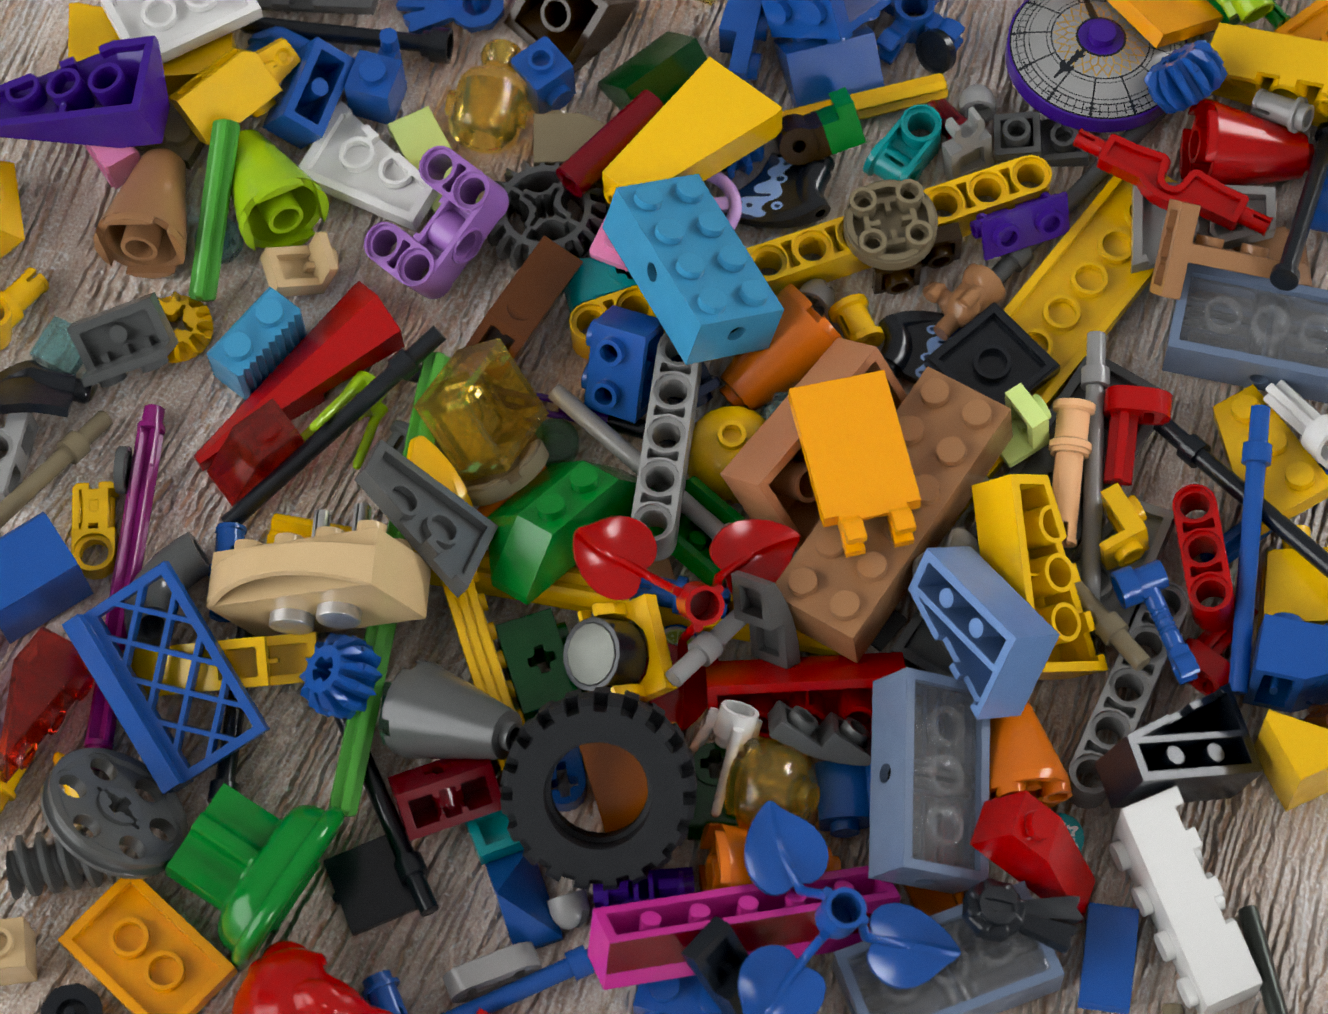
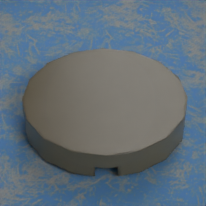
M525 432L504 438L492 446L495 453L484 459L482 454L476 456L468 464L460 478L468 491L467 494L471 498L473 506H487L504 500L521 490L540 473L547 463L549 453L540 438L538 439L536 434Z

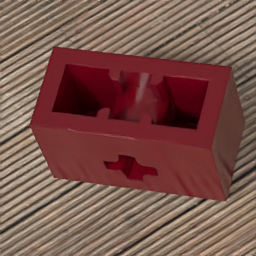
M440 759L388 777L401 821L410 841L502 810L500 800L502 795L489 759Z

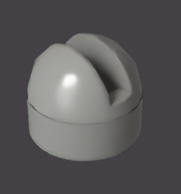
M980 84L968 86L962 91L960 96L959 112L965 118H968V108L973 106L985 123L991 121L993 114H996V100L992 90Z
M815 278L806 281L799 291L813 303L811 307L821 317H827L828 310L835 302V291L832 286L828 287L825 285L826 281L822 278Z
M584 889L546 901L552 919L562 929L579 928L587 922L590 906Z

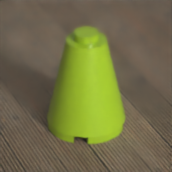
M253 129L240 131L231 196L241 236L248 247L255 251V247L265 249L270 247L302 246L315 235L313 227L321 218L325 222L328 216L329 201L320 185L259 131Z

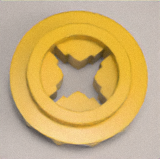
M176 291L171 296L165 298L158 297L168 321L175 322L178 317H182L184 327L189 330H174L179 343L168 355V363H180L195 358L206 349L213 336V318L207 305L191 299L189 296L180 295Z

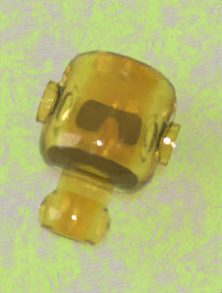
M493 39L485 44L480 56L483 65L471 67L465 71L458 81L456 90L450 89L447 94L445 115H449V132L457 143L473 152L489 155L504 153L516 144L521 128L526 129L528 111H531L532 105L528 103L529 94L525 83L516 75L517 72L511 65L512 57L521 52L520 47L511 41Z

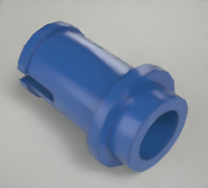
M390 970L380 971L362 981L365 990L362 991L361 995L365 1000L370 1001L371 1006L388 1010L393 1014H408L397 988L401 982L398 977L392 976Z

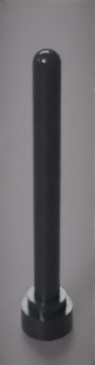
M263 17L240 28L244 33L254 34L275 26H281L309 40L319 37L331 43L380 48L381 45L379 34L382 31L380 29ZM433 26L431 30H423L422 34L396 31L400 50L420 52L421 57H428L429 62L450 63L454 45L452 28Z

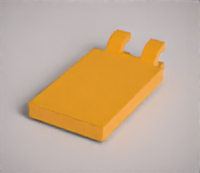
M1107 0L1156 49L1214 31L1223 18V15L1207 0Z
M885 370L789 388L788 400L823 528L838 525L845 557L865 554L864 542L867 541V533L863 520L887 516L894 548L914 544L913 532L916 531V523L911 510L920 508L921 497Z

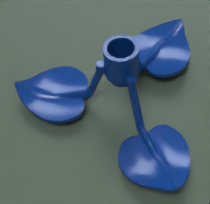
M771 800L767 801L754 817L749 827L744 847L745 867L751 881L762 892L770 896H781L793 887L798 895L821 899L822 903L818 906L815 913V922L820 933L798 960L789 949L780 945L760 947L745 959L738 975V994L743 1014H816L824 1001L826 984L823 977L815 970L806 967V964L828 938L843 939L849 936L857 927L861 939L864 942L871 943L866 957L871 972L882 983L896 989H911L926 983L944 967L957 959L961 954V950L950 934L938 922L919 909L902 903H888L879 906L870 917V933L867 926L869 917L866 915V902L859 892L848 887L832 891L830 887H825L822 890L804 886L818 881L827 868L829 859L828 847L820 832L803 818L784 810Z

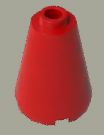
M1202 99L1197 105L1194 104L1190 107L1187 115L1195 116L1192 129L1183 128L1179 152L1181 179H1184L1189 171L1199 169L1224 185L1250 186L1298 180L1305 171L1309 170L1314 154V146L1308 142V137L1305 133L1299 131L1291 133L1283 125L1211 99Z

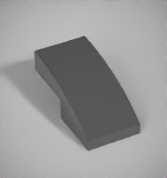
M740 570L731 573L734 618L749 624L751 656L785 669L800 663L799 643L793 617L783 594L776 584Z

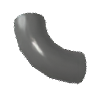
M187 532L157 552L135 576L134 580L163 561H169L183 586L188 590L198 581L209 575L210 562L196 538L190 532ZM163 577L148 587L144 607L168 612L172 592ZM137 594L125 602L135 604ZM124 608V626L128 635L133 610ZM143 613L137 641L159 646L166 618Z

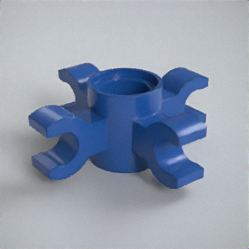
M892 0L889 5L881 10L893 16V23L881 33L876 41L877 45L880 46L878 49L879 59L891 65L897 59L906 43L916 44L918 36L931 28L944 31L953 41L957 51L964 42V39L960 36L965 31V27L952 18H944L935 13V5L942 0ZM916 12L921 14V16L912 17L907 15V13Z

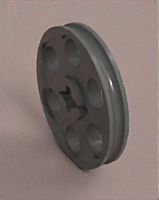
M83 748L72 751L56 763L42 786L40 797L41 809L44 819L55 838L78 860L105 874L126 879H143L155 876L166 869V866L187 837V816L176 793L163 794L146 765L126 754L103 748ZM91 767L104 771L110 778V781L97 777L92 772ZM59 784L70 786L78 793L80 798L67 795ZM135 789H141L149 793L154 802L144 800ZM74 823L87 827L94 837L82 835L74 827ZM150 827L163 831L168 836L169 841L156 837L151 832ZM119 845L128 846L133 849L139 856V859L127 856L122 852Z

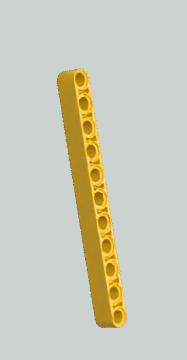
M1027 155L923 190L933 202L936 211L946 210L952 213L948 217L938 216V227L958 222L962 237L972 234L970 222L976 220L977 214H988L1004 208L1010 210L1015 208L1016 204L1040 197L1043 192L1049 193L1052 171L1046 160L1039 156ZM1030 181L1036 183L1038 186L1034 188H1028L1021 185L1020 183ZM986 195L994 198L995 201L982 202L977 197ZM844 216L746 248L759 270L772 268L778 271V273L771 276L763 275L776 297L790 283L799 290L806 281L822 278L826 281L825 283L872 268L860 261L848 248L843 233ZM814 253L822 258L817 261H809L802 258V256ZM637 285L584 302L574 308L569 318L572 347L577 355L589 360L590 346L586 345V335L581 331L589 327L593 319H597L612 305L656 317Z

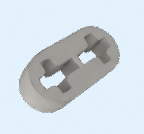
M521 942L461 964L443 975V981L451 1002L462 1003L473 1000L542 968L534 944L532 942Z

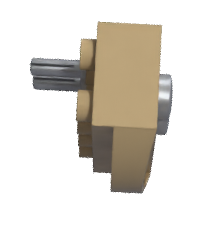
M355 504L352 531L348 532L330 526L331 513L328 510L319 509L314 511L312 534L309 538H303L295 533L284 532L275 535L274 543L263 544L253 539H239L235 541L234 549L213 552L206 608L256 637L287 634L303 635L311 632L324 633L426 619L431 567L419 554L413 551L414 548L406 539L393 538L386 533L387 526L384 523L370 520L372 507L369 504Z

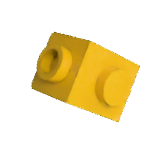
M1117 482L1100 491L1103 513L1117 533L1099 544L1101 561L1106 570H1111L1118 565L1121 567L1131 565L1138 561L1145 551L1150 549L1147 527L1144 524L1147 520L1146 513L1135 495L1127 497Z

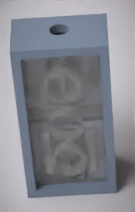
M1188 263L1180 300H1175L1162 371L1242 387H1248L1253 384L1258 390L1266 391L1265 389L1270 383L1276 386L1282 379L1304 399L1328 404V290L1298 284L1293 290L1283 291L1274 287L1269 278Z
M906 667L873 681L868 874L870 879L955 894L968 890L977 883L989 878V859L973 848L970 842L983 804L989 800L990 719L977 720L970 708L975 701L962 679L956 680L953 677Z
M1025 881L1013 885L1021 899H1032ZM963 904L930 916L950 934L960 948L961 954L929 981L916 988L896 989L882 983L868 966L866 957L871 943L864 941L833 952L832 965L851 1014H998L1059 991L1065 973L1054 949L1020 932H1017L1002 943L978 938L962 917Z

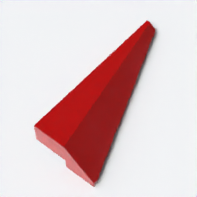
M360 281L353 285L198 450L194 458L201 470H207L325 402L323 393L353 377L358 371L367 369L402 347H405L401 329L378 295Z

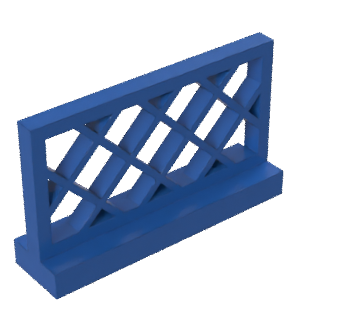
M163 561L86 613L77 614L62 624V627L163 794L180 791L194 782V778L270 730L169 561ZM162 577L172 592L168 612L144 607L148 587ZM137 594L135 604L125 602ZM179 605L186 616L177 614ZM116 607L133 610L128 637L123 638L112 635L102 616ZM143 613L166 618L160 646L137 641ZM175 621L191 624L197 633L193 654L170 649ZM117 643L126 645L124 654ZM204 646L211 658L202 656ZM135 647L158 652L153 680L137 677L133 671L131 664ZM168 655L192 660L186 688L162 683ZM201 663L217 666L223 676L219 696L195 691ZM142 685L151 687L149 696ZM160 689L184 695L178 722L162 719L157 711L156 706ZM230 689L237 700L228 698ZM193 697L217 702L211 730L187 725ZM226 705L242 708L253 727L238 737L220 733ZM168 727L176 729L175 738ZM185 732L209 737L205 758L193 766H190L181 751ZM219 739L228 741L227 744L216 750Z

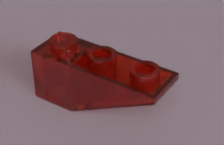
M43 626L13 661L0 742V780L5 783L11 779L18 769L24 770L29 766L35 757L37 747L47 734L53 735L59 730L67 710L76 700L82 701L88 695L94 683V678L73 643Z

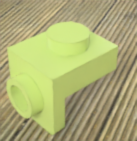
M1022 383L1005 392V406L1011 409L1013 437L1000 457L1008 467L1015 466L1049 444V419L1052 418L1051 412L1044 400L1038 394L1031 396Z

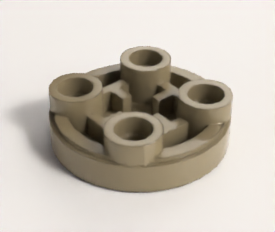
M916 180L876 181L864 187L856 188L849 197L843 219L844 238L850 251L860 261L871 267L881 270H901L911 267L927 256L937 237L938 216L936 208L931 199L924 193L922 185Z

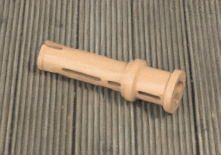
M1059 398L1053 401L1052 410L1057 413L1055 436L1049 440L1048 450L1055 457L1052 490L1067 535L1062 541L1063 548H1074L1077 546L1076 534L1083 460L1089 458L1092 452V444L1088 441L1090 416L1095 415L1096 404L1080 398Z

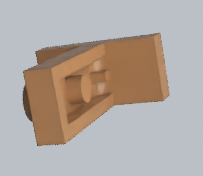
M1175 199L1169 200L1149 292L1161 297L1180 300L1188 263L1270 279L1272 268L1280 262V260L1268 257L1270 248L1242 243L1240 251L1223 248L1225 239L1196 234L1195 242H1193L1201 206Z

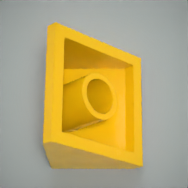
M1268 709L1254 747L1264 774L1285 811H1288L1328 792V729Z

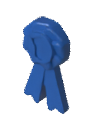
M398 0L396 4L398 11L410 12L403 15L404 23L408 27L409 33L422 34L423 30H431L433 26L442 27L453 21L469 33L483 30L488 31L495 27L505 13L504 0Z

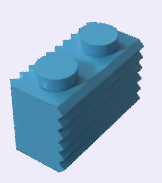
M269 287L206 353L211 364L210 367L214 372L213 375L246 400L257 389V386L275 370L276 366L307 335L301 310L272 287Z

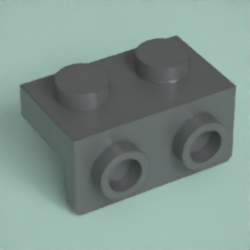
M155 292L73 322L67 328L87 370L80 378L84 388L97 383L100 384L101 388L110 387L124 380L127 377L126 372L140 367L143 373L158 369L168 363V355L179 343Z

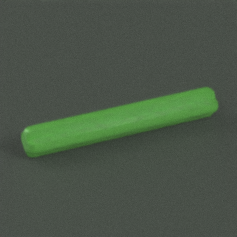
M229 119L215 120L212 125L189 287V297L200 302H211L217 297L240 133L239 123Z

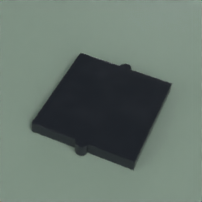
M386 835L323 860L335 890L332 899L335 904L341 905L353 937L418 910L408 885L400 882L393 866L396 858Z

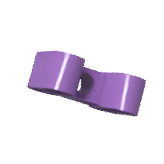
M435 146L429 149L422 156L419 163L420 177L426 184L442 195L439 200L441 203L440 207L421 233L416 232L414 236H411L395 224L380 222L367 232L364 239L365 253L372 261L402 284L428 299L443 297L451 289L453 283L468 262L479 252L484 240L497 222L505 215L509 205L508 194L501 185L452 149L445 146ZM452 167L450 174L443 179L446 171ZM485 190L483 198L476 203L478 195ZM397 242L395 250L389 255L391 247ZM429 266L427 275L421 279L423 271Z

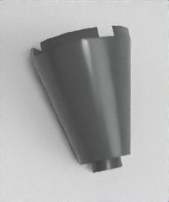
M425 660L415 661L418 665L412 670L404 668L397 674L388 689L382 708V719L389 721L390 736L383 734L384 740L394 754L408 759H507L511 746L523 726L518 712L434 662Z

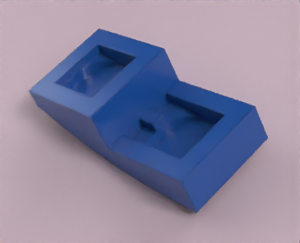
M1093 902L1088 903L1077 1008L1129 1014L1139 909Z

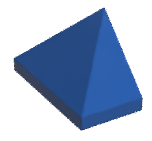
M524 850L486 863L485 867L512 945L521 942H532L535 949L564 940L560 927L555 924L550 915L546 902L550 900L538 863L533 866L522 855Z

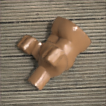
M975 263L967 266L963 272L962 283L953 292L948 290L944 283L934 281L930 282L922 291L924 297L931 303H937L944 314V317L933 327V330L939 338L945 341L958 328H963L993 302L998 304L1006 295L1004 285L999 277L990 268Z

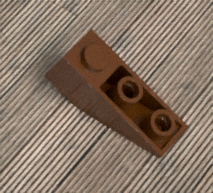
M543 236L487 312L461 353L498 378L506 379L583 264V261L546 236Z

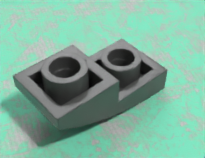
M1040 111L993 114L996 160L1007 162L1022 156L1034 155L1046 160L1052 167L1090 166L1089 153L1073 147L1075 137L1079 133L1078 129L1064 126L1051 119L1041 120Z
M778 700L767 714L769 736L794 750L839 764L869 766L871 764V734L862 723L854 718L847 717L843 719L830 711L821 724L818 725V721L809 711L800 706L791 708L781 700Z

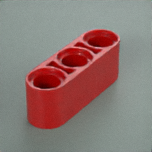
M1190 484L1182 487L1175 494L1172 508L1191 614L1195 624L1201 629L1208 632H1218L1226 629L1233 623L1235 598L1216 497L1208 487L1201 484ZM1194 510L1207 512L1198 519L1186 517L1189 512ZM1202 553L1215 555L1211 561L1205 563L1193 560ZM1209 597L1223 599V602L1214 607H1206L1201 604L1202 601Z

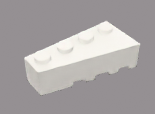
M1174 786L1122 808L1111 839L1113 843L1109 844V849L1119 871L1127 870L1135 888L1131 889V893L1137 909H1139L1143 917L1150 916L1158 932L1154 934V941L1161 957L1165 962L1172 960L1180 976V979L1176 980V984L1185 1005L1188 1008L1195 1006L1198 1014H1215L1256 996L1263 981L1236 920L1232 917L1224 920L1221 911L1226 909L1224 892L1216 875L1213 876L1210 872L1204 874L1201 867L1203 857L1200 850L1203 844L1195 826L1191 828L1183 826L1176 808L1184 803L1178 787Z

